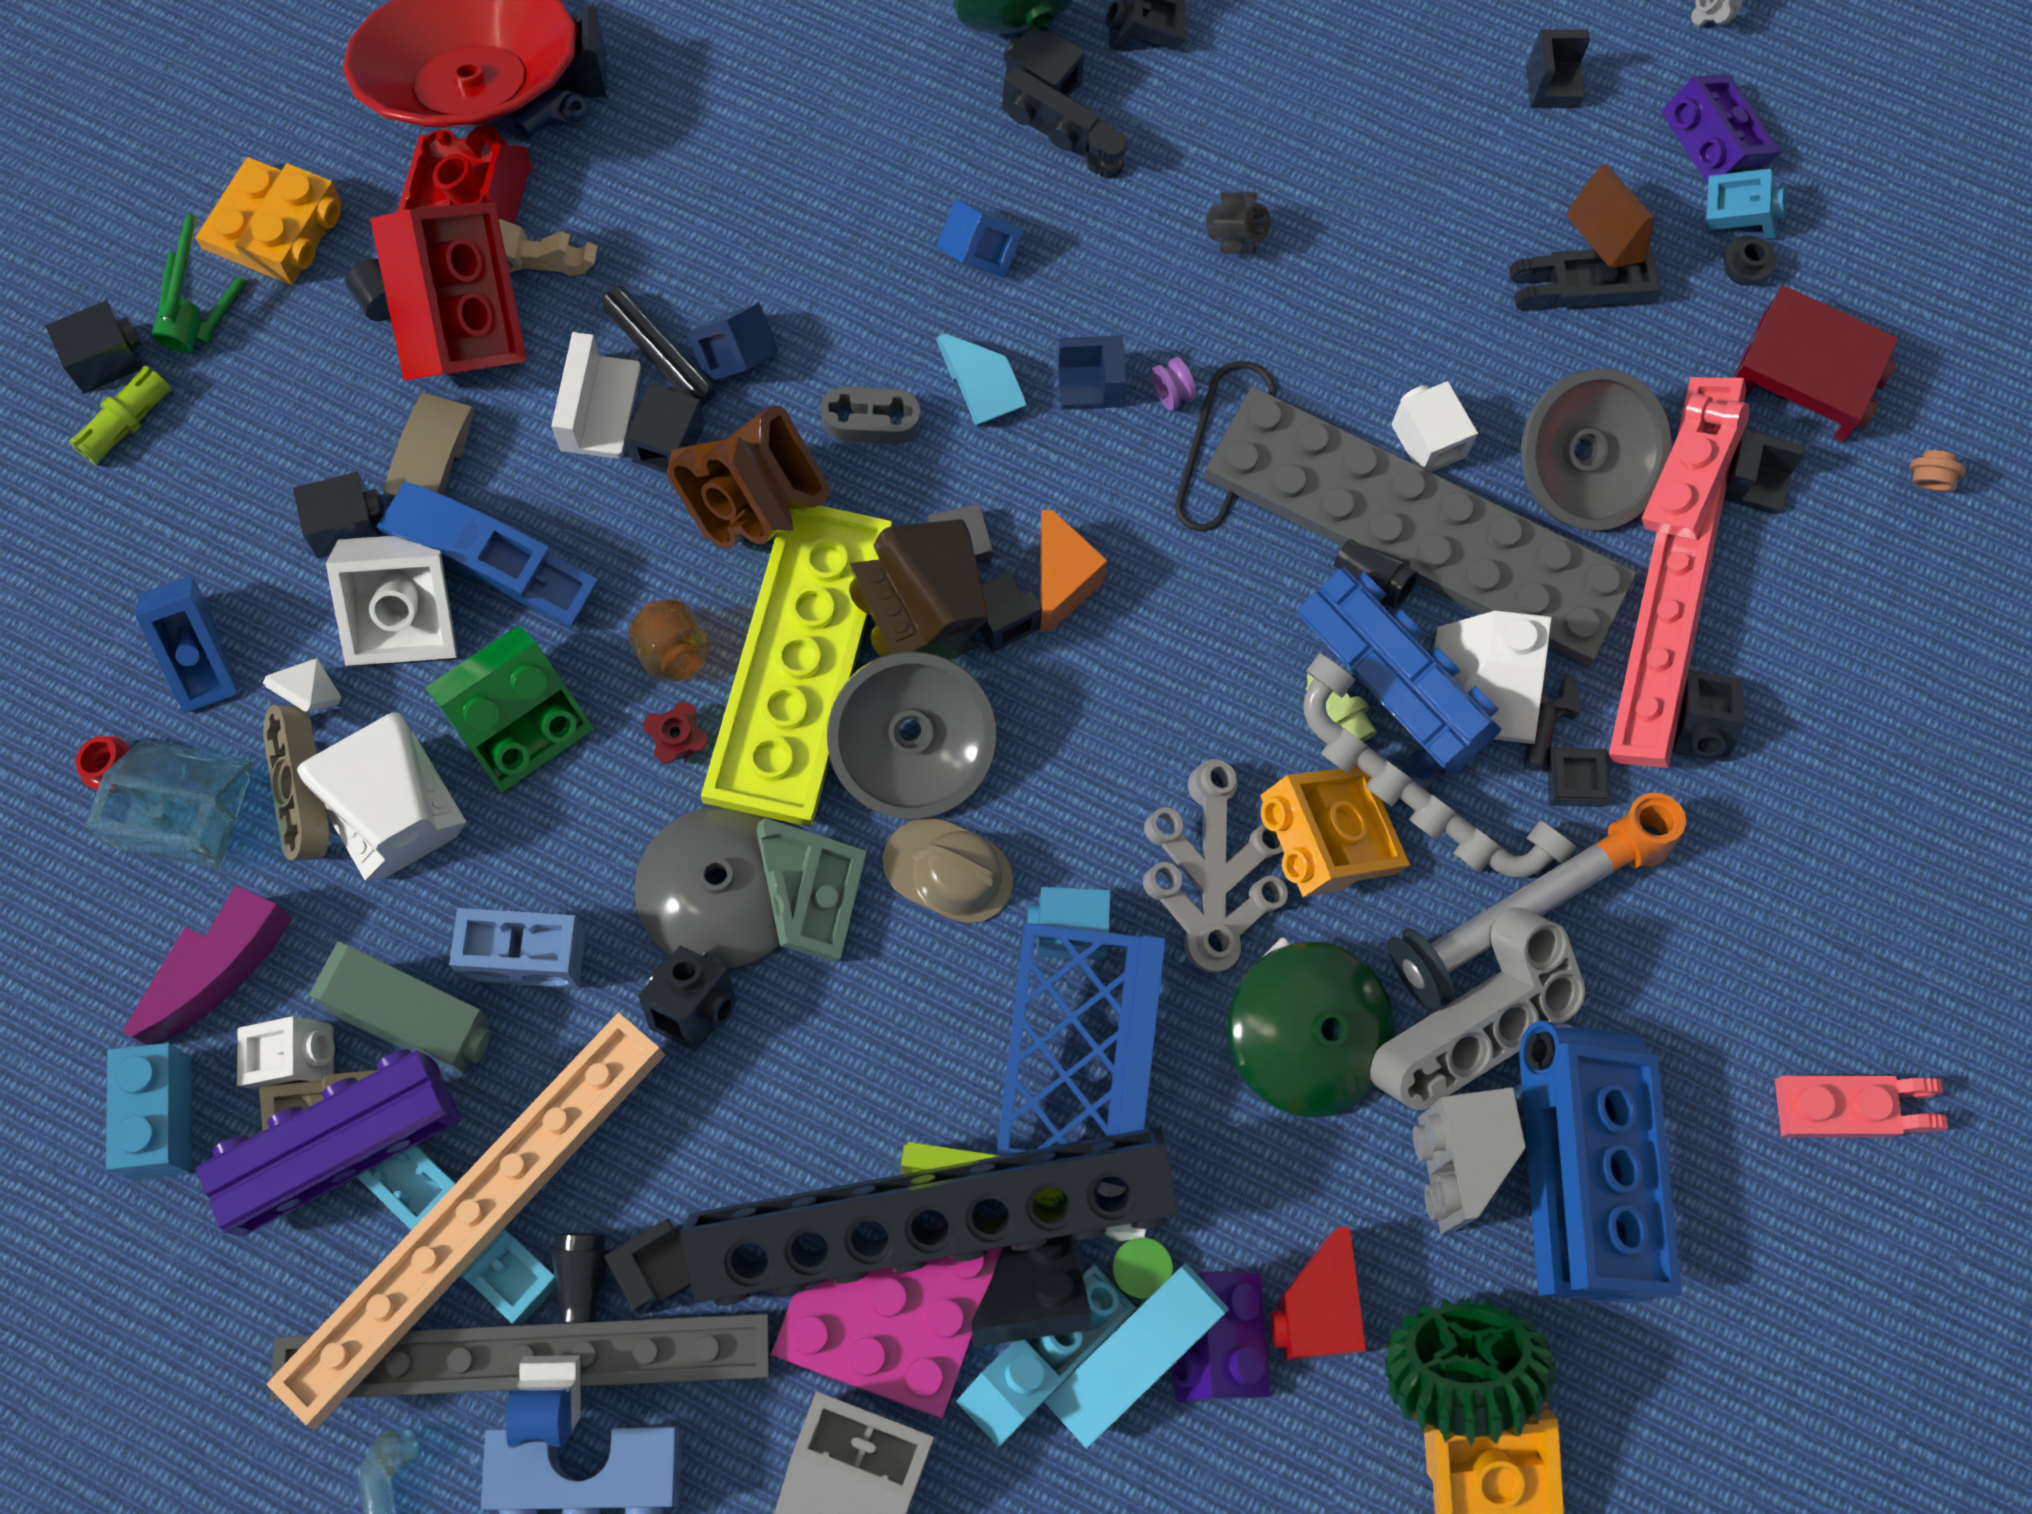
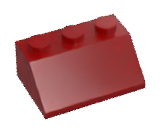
M496 202L407 209L370 218L404 381L527 362Z

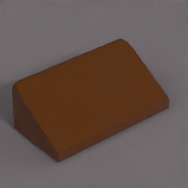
M1607 164L1600 165L1571 204L1567 212V218L1609 267H1620L1645 262L1655 217Z

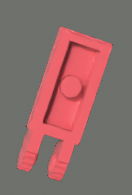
M1780 1076L1775 1079L1780 1131L1783 1138H1895L1904 1133H1931L1948 1129L1947 1116L1922 1113L1901 1116L1899 1097L1925 1099L1942 1094V1080L1909 1078L1897 1080L1896 1076Z

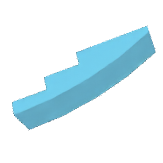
M417 1145L357 1176L410 1230H413L457 1183ZM506 1228L495 1237L460 1275L464 1280L472 1284L515 1326H522L556 1290L554 1274Z

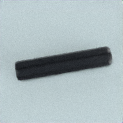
M614 286L610 291L604 293L601 298L604 311L675 387L690 392L696 399L700 400L701 407L714 398L716 394L714 383L623 286Z

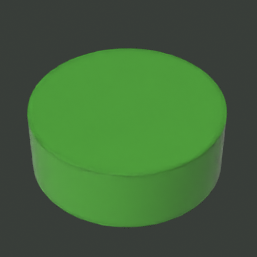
M1150 1238L1132 1239L1124 1243L1115 1254L1111 1269L1112 1278L1116 1287L1125 1296L1134 1300H1148L1172 1276V1260L1168 1251L1159 1242Z

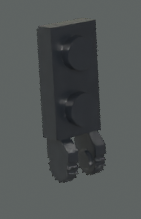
M1013 67L1004 78L1002 109L1015 122L1025 126L1030 125L1048 136L1050 141L1064 151L1072 150L1084 157L1089 171L1094 174L1098 173L1100 177L1103 176L1105 179L1117 178V175L1121 174L1124 166V157L1122 156H1124L1127 148V140L1124 139L1125 135L1120 134V131L1116 132V128L1099 119L1098 115L1019 67Z
M1650 245L1645 262L1620 267H1609L1594 249L1552 252L1551 256L1521 258V260H1516L1515 263H1511L1512 265L1509 266L1510 279L1516 283H1537L1550 277L1551 284L1527 286L1517 291V294H1514L1516 308L1522 311H1540L1553 305L1559 308L1656 301L1661 293L1654 254Z

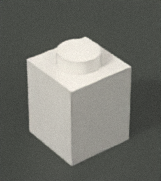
M1448 381L1430 389L1427 385H1422L1406 393L1400 400L1399 407L1391 424L1413 464L1428 472H1433L1466 458L1478 435Z

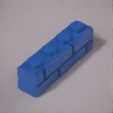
M1345 567L1340 568L1322 585L1320 591H1316L1298 608L1296 614L1451 775L1457 774L1475 757L1478 751L1484 749L1500 734L1502 728L1491 718L1499 709L1476 685L1467 693L1453 679L1461 670L1438 647L1429 654L1416 641L1424 632L1401 609L1392 616L1379 603L1387 594L1365 572L1355 578Z

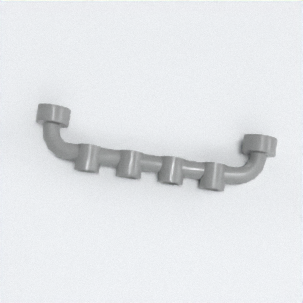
M1321 653L1317 655L1306 670L1314 679L1305 695L1304 714L1311 730L1327 744L1321 754L1347 774L1356 765L1372 777L1365 787L1391 807L1398 799H1401L1413 808L1415 812L1409 820L1435 840L1438 839L1442 832H1445L1459 843L1453 854L1477 872L1481 873L1486 865L1507 877L1526 878L1541 872L1553 859L1563 864L1577 848L1567 838L1540 820L1527 836V839L1535 845L1533 849L1522 856H1514L1508 853L1499 844L1331 719L1326 710V702L1333 692L1343 698L1356 681L1354 677Z

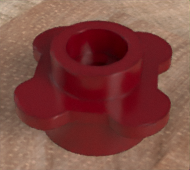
M679 702L671 711L661 715L651 713L645 718L643 729L646 734L652 736L655 742L654 755L659 762L670 764L675 760L685 759L694 752H700L706 747L707 735L704 731L698 729L695 722L696 709L692 704ZM677 728L681 731L677 737L670 735L672 729Z

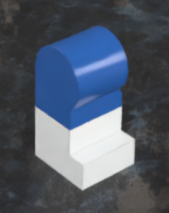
M580 1355L524 1356L520 1362V1381L516 1388L510 1391L506 1409L507 1445L509 1448H517L526 1443L545 1442L553 1447H562L581 1417Z

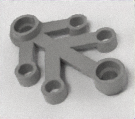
M1210 759L1203 762L1190 774L1188 779V790L1191 797L1199 805L1203 806L1202 856L1182 834L1183 821L1179 813L1174 809L1168 807L1159 808L1146 819L1144 824L1145 834L1148 839L1154 844L1161 845L1201 892V911L1180 890L1182 876L1179 869L1172 863L1160 862L1150 868L1143 877L1144 889L1150 897L1160 900L1187 932L1185 952L1189 961L1195 967L1208 973H1220L1232 967L1238 960L1241 952L1239 936L1264 913H1271L1283 906L1288 898L1287 887L1280 878L1265 876L1251 886L1249 899L1226 917V893L1264 859H1271L1283 852L1276 832L1267 829L1262 824L1251 833L1249 843L1226 862L1227 800L1235 794L1238 783L1234 769L1226 762L1218 759ZM1211 772L1220 777L1224 785L1223 788L1213 784L1210 776ZM1157 818L1168 822L1171 829L1170 835L1164 834L1158 829ZM1263 832L1273 837L1275 841L1274 849L1264 844L1262 839ZM1156 873H1162L1168 878L1170 884L1168 890L1158 886L1155 880ZM1263 886L1269 887L1273 891L1275 896L1274 903L1268 902L1263 897ZM1209 934H1213L1218 938L1222 947L1221 952L1214 951L1208 943Z

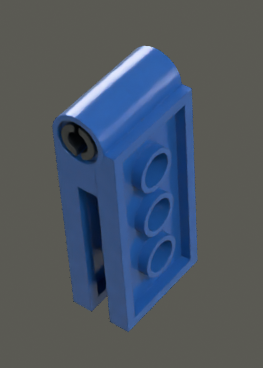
M1546 1021L1532 1023L1522 1036L1519 1058L1538 1296L1621 1303L1647 1301V1297L1668 1298L1682 1296L1658 1055L1649 1054L1644 1041L1633 1034Z

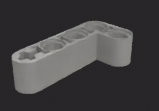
M1512 907L1504 910L1493 923L1490 935L1492 947L1501 972L1377 1049L1370 1068V1079L1374 1085L1413 1110H1424L1431 1107L1441 1097L1449 1096L1517 1053L1522 1036L1532 1023L1546 1021L1562 1024L1572 1018L1584 1002L1585 986L1570 941L1563 927L1523 908Z

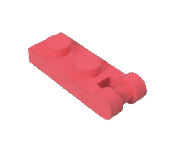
M1693 394L1686 408L1684 423L1641 518L1645 529L1697 540L1748 422V403L1730 400L1727 404L1713 402L1711 396ZM1708 423L1721 425L1717 435L1704 433Z

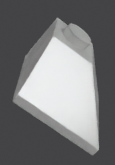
M396 536L341 539L337 541L326 561V568L345 666L457 658L458 650L441 551Z
M1492 611L1437 627L1434 649L1438 647L1461 670L1453 679L1467 693L1476 685L1499 709L1491 717L1502 728L1500 734L1494 738L1496 740L1535 743L1551 617Z

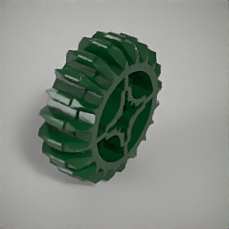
M1467 1296L1464 1304H1452L1443 1298L1440 1308L1434 1309L1427 1305H1421L1418 1316H1403L1402 1326L1391 1332V1340L1388 1343L1387 1356L1385 1357V1376L1388 1377V1391L1392 1396V1403L1399 1405L1404 1420H1417L1422 1433L1438 1429L1445 1443L1456 1435L1466 1437L1471 1446L1476 1437L1486 1436L1498 1444L1502 1432L1520 1437L1525 1424L1539 1423L1540 1414L1544 1409L1549 1408L1550 1400L1553 1397L1555 1362L1552 1361V1352L1547 1341V1335L1536 1330L1534 1319H1520L1516 1307H1509L1502 1311L1498 1310L1493 1299L1484 1305L1472 1304Z

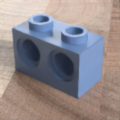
M457 908L449 966L464 982L579 989L586 932L575 915Z

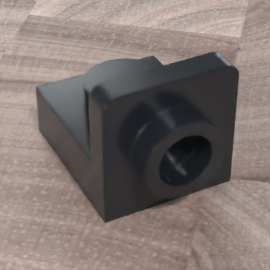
M1112 0L1106 13V26L1109 27V47L1119 51L1134 36L1176 51L1185 41V0Z
M1689 669L1681 706L1682 723L1674 739V751L1717 761H1727L1745 725L1741 679Z

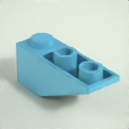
M1095 1264L1083 1274L1091 1312L1092 1330L1014 1341L980 1373L956 1401L998 1448L1136 1309Z

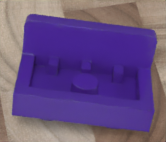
M1196 1273L1229 1310L1171 1366L1176 1400L1178 1402H1190L1209 1399H1257L1271 1397L1261 1273Z

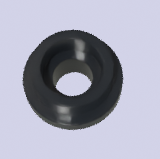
M1749 235L1738 237L1728 245L1724 252L1725 273L1731 281L1738 285H1755L1763 282L1771 275L1776 266V254L1773 248L1759 237ZM1746 256L1753 258L1755 261L1748 259Z

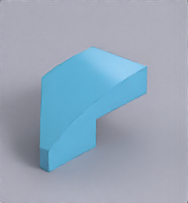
M943 334L936 338L952 380L957 379L975 426L1027 405L1006 356L948 334Z

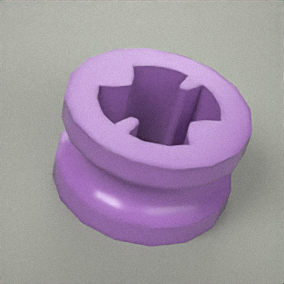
M1175 357L1169 360L1167 368L1157 365L1151 369L1153 387L1166 409L1169 411L1177 409L1181 400L1186 403L1196 400L1197 390L1195 382L1182 359Z

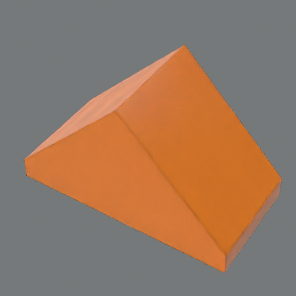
M1042 510L1040 606L1042 607L1040 631H1052L1104 583L1107 560L1053 510Z

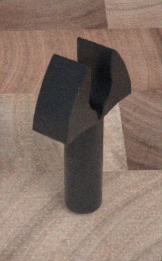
M1545 669L1543 685L1547 679L1548 669ZM1568 674L1561 682L1559 698L1552 705L1548 704V697L1543 692L1542 687L1535 743H1528L1524 758V766L1529 770L1542 771L1545 769L1556 720L1562 716L1574 720L1580 713L1578 693Z

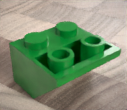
M519 625L425 687L455 732L501 793L594 730L537 642Z

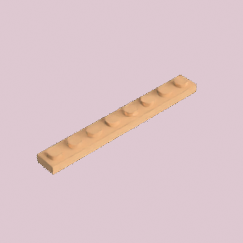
M618 1012L267 1383L268 1387L306 1426L316 1430L665 1056L662 1050Z

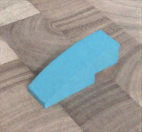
M1185 1263L1075 1370L1044 1403L1087 1449L1200 1339L1229 1308Z

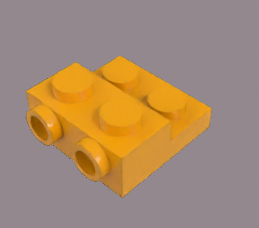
M246 157L195 238L200 247L206 251L293 285L301 271L311 265L315 257L316 247L327 229H331L337 223L343 204L333 182L288 163L285 164L282 170Z
M1357 766L1352 767L1348 774L1339 768L1287 775L1260 795L1263 801L1261 807L1263 824L1267 829L1276 832L1285 853L1282 859L1283 872L1288 880L1297 883L1302 897L1343 891L1357 881L1396 875L1410 866L1382 799L1365 787L1372 777Z
M1549 1408L1544 1409L1540 1414L1538 1424H1525L1520 1437L1502 1432L1498 1444L1486 1436L1476 1437L1471 1446L1466 1437L1456 1435L1445 1443L1438 1429L1424 1433L1427 1474L1433 1482L1435 1514H1564L1558 1418Z

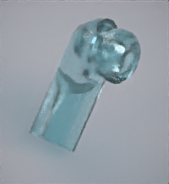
M394 1429L385 1431L376 1438L362 1461L358 1471L363 1514H396L391 1479L401 1464L405 1465L414 1462L418 1457L419 1442L417 1436L412 1431L401 1430L398 1433Z

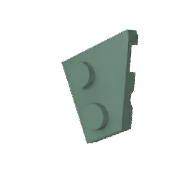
M764 818L758 822L756 831L780 946L831 962L841 959L867 851Z

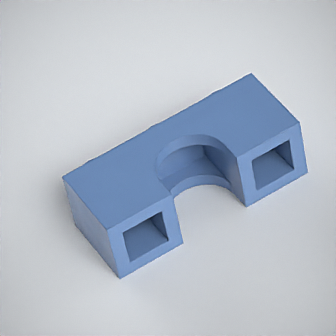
M675 1427L612 1428L611 1451L605 1467L596 1476L585 1481H576L564 1472L558 1458V1447H553L545 1442H531L520 1445L517 1448H509L506 1440V1430H485L481 1510H499V1514H537L538 1509H562V1514H600L601 1508H625V1514H663V1507H679L682 1430Z

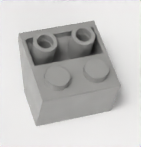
M1513 1087L1441 1097L1418 1117L1419 1125L1413 1127L1415 1152L1419 1161H1426L1431 1183L1425 1185L1424 1188L1427 1212L1432 1221L1438 1220L1440 1234L1453 1233L1477 1219L1526 1148Z
M816 1391L793 1450L774 1514H908L931 1451L934 1437Z

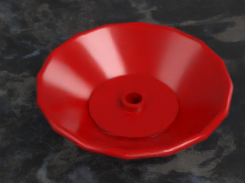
M391 0L371 12L350 37L342 71L354 97L384 118L424 127H479L501 120L554 87L575 58L578 27L561 0Z

